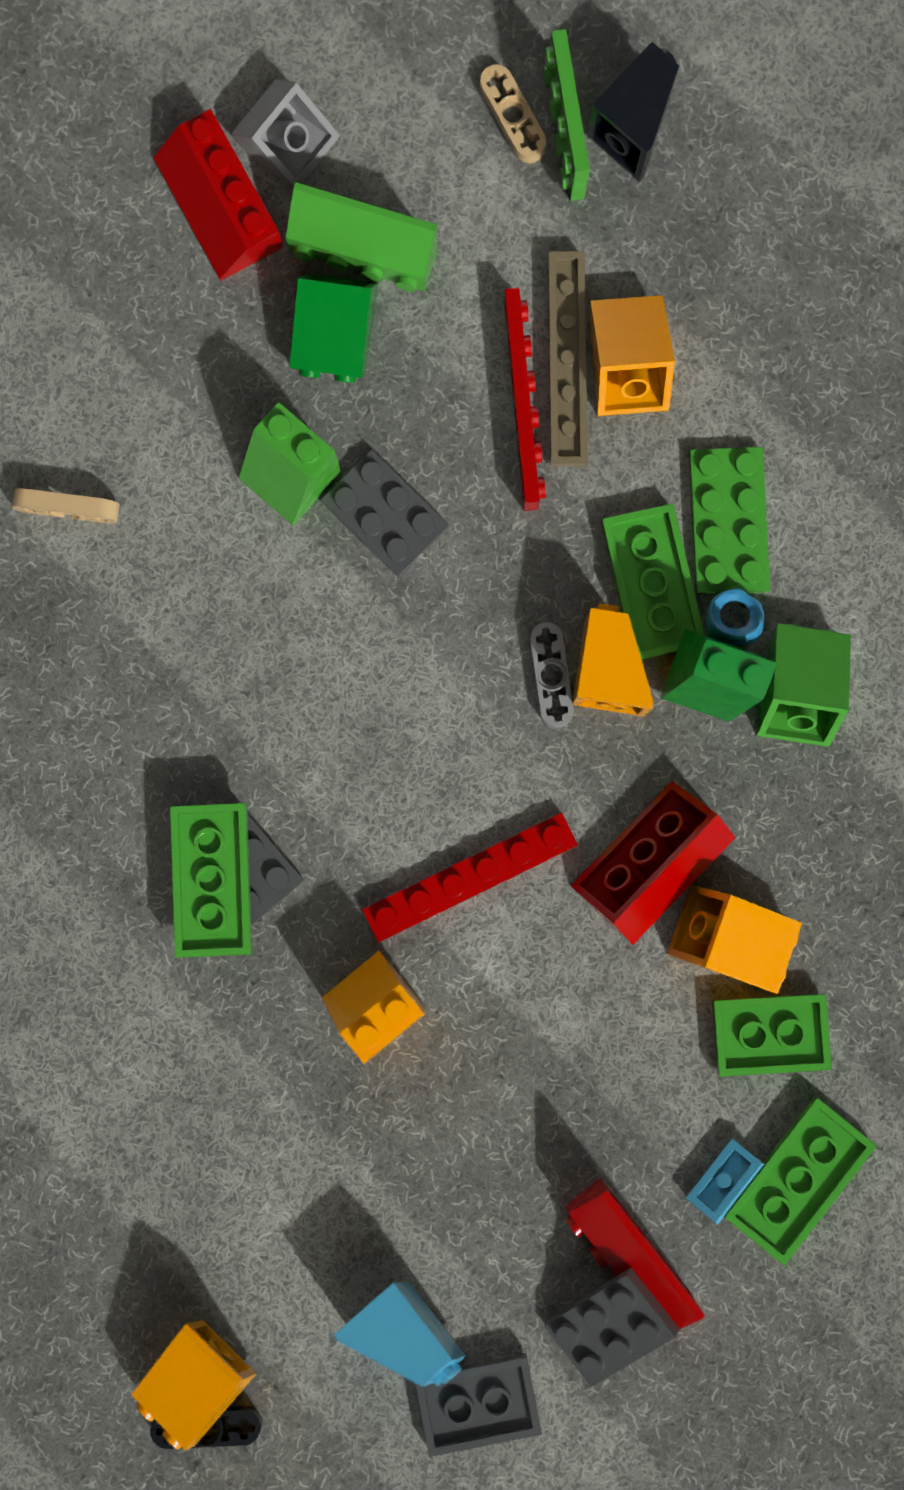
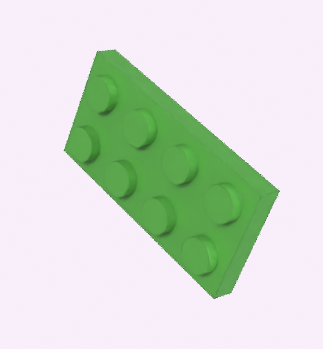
M566 29L551 32L550 46L544 48L546 65H543L542 71L545 88L550 87L551 99H548L550 120L556 121L557 133H554L556 155H562L563 167H560L562 190L568 189L570 201L585 198L590 167Z
M763 447L691 449L689 451L696 595L719 594L735 587L743 589L746 593L769 592L770 573Z
M674 504L603 518L601 525L622 613L629 615L641 660L677 653L685 628L705 635Z
M247 804L170 807L175 958L251 955L252 926Z
M814 1096L764 1160V1166L724 1217L785 1266L877 1145Z

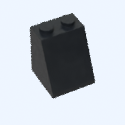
M653 42L641 52L592 104L587 137L638 182L645 176L679 68L674 56L668 50L660 49Z

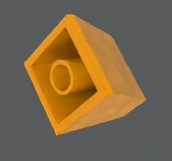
M663 295L590 301L589 329L597 416L669 411L675 358Z
M598 604L597 609L590 608L584 622L573 705L645 716L652 710L654 701L629 615L619 612L620 607Z
M690 885L667 954L778 994L780 986L786 977V969L793 948L798 942V934L802 923L735 896Z
M380 950L322 997L339 1034L363 1064L421 1018L426 1010V1007Z
M200 1320L185 1324L131 1395L138 1402L135 1406L140 1414L149 1421L155 1419L165 1429L162 1433L164 1438L177 1449L182 1447L186 1451L198 1443L257 1373L207 1323Z

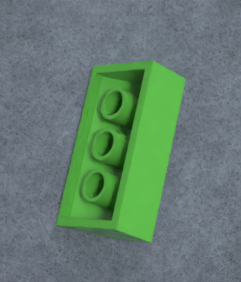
M295 182L286 233L288 249L292 251L295 257L304 261H313V258L327 262L326 264L330 268L341 272H346L348 268L359 271L364 278L374 282H381L382 279L395 282L399 289L407 292H415L416 289L426 290L438 253L437 224Z

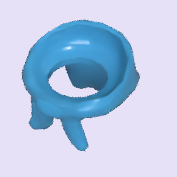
M737 587L719 593L711 600L706 620L708 635L729 644L749 645L755 643L762 636L764 626V611L761 603L756 598L748 595L743 589ZM731 601L744 604L749 610L750 615L746 626L741 629H731L725 626L720 618V611L724 604Z

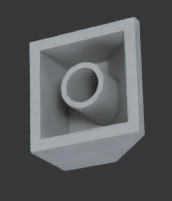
M277 79L272 82L231 133L254 160L292 188H294L295 182L302 184L340 137L339 133L296 82Z

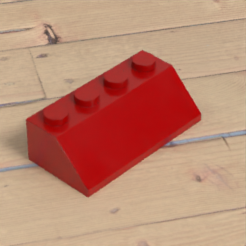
M209 109L180 124L153 159L217 276L222 281L282 249L283 244L275 223L212 110Z
M671 781L579 876L571 887L618 933L634 945L736 837L716 812Z
M601 1178L565 1206L570 1215L565 1219L567 1224L578 1238L584 1234L593 1244L589 1251L603 1269L609 1265L615 1274L619 1275L631 1267L679 1329L696 1323L705 1317L695 1297Z

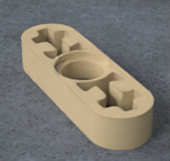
M502 65L487 67L481 74L480 91L514 154L520 161L525 163H534L540 160L545 152L546 137L512 74ZM495 77L498 82L504 80L502 82V92L505 97L501 101L497 87H489L491 78ZM508 107H517L522 111L523 117L517 122H509L503 117V112ZM525 127V134L531 142L537 140L535 150L533 151L529 147L522 148L524 136L521 130Z
M22 488L14 490L12 509L23 513L62 518L67 514L72 515V519L110 524L117 523L120 507L118 502L103 498Z

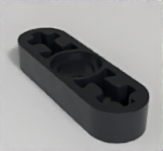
M229 1406L216 1421L217 1432L212 1436H203L192 1448L250 1445L260 1435L263 1425L261 1414L252 1406ZM223 1416L229 1417L227 1425L238 1424L242 1416L247 1417L248 1423L255 1425V1427L250 1428L247 1435L242 1434V1430L239 1427L229 1428L228 1436L222 1435L225 1427ZM154 1419L150 1427L152 1441L163 1449H177L164 1438L162 1434L164 1431H159V1428L162 1426Z

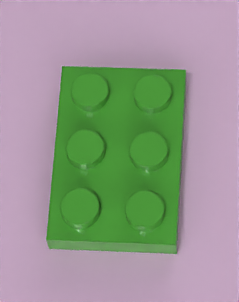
M826 994L712 1000L716 1067L719 1077L832 1070Z

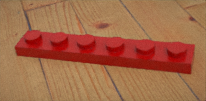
M519 288L505 289L504 308L524 511L538 510L540 499H546L544 477L537 476L536 464L542 463L541 441H534L533 428H539L538 407L531 406L530 393L535 392L534 370L527 371L526 361L527 357H532L531 336L524 335L523 322H529L527 300L520 299Z
M561 812L362 910L379 943L578 846Z

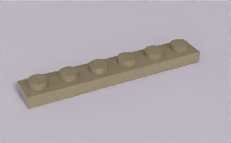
M549 251L550 467H587L585 251Z

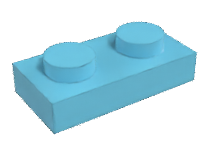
M732 1138L686 1199L713 1222L719 1224L764 1164Z

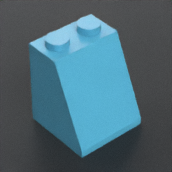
M393 1282L334 1334L340 1343L422 1387L432 1383L436 1386L447 1383L461 1371L462 1368L458 1363L466 1356L409 1282Z

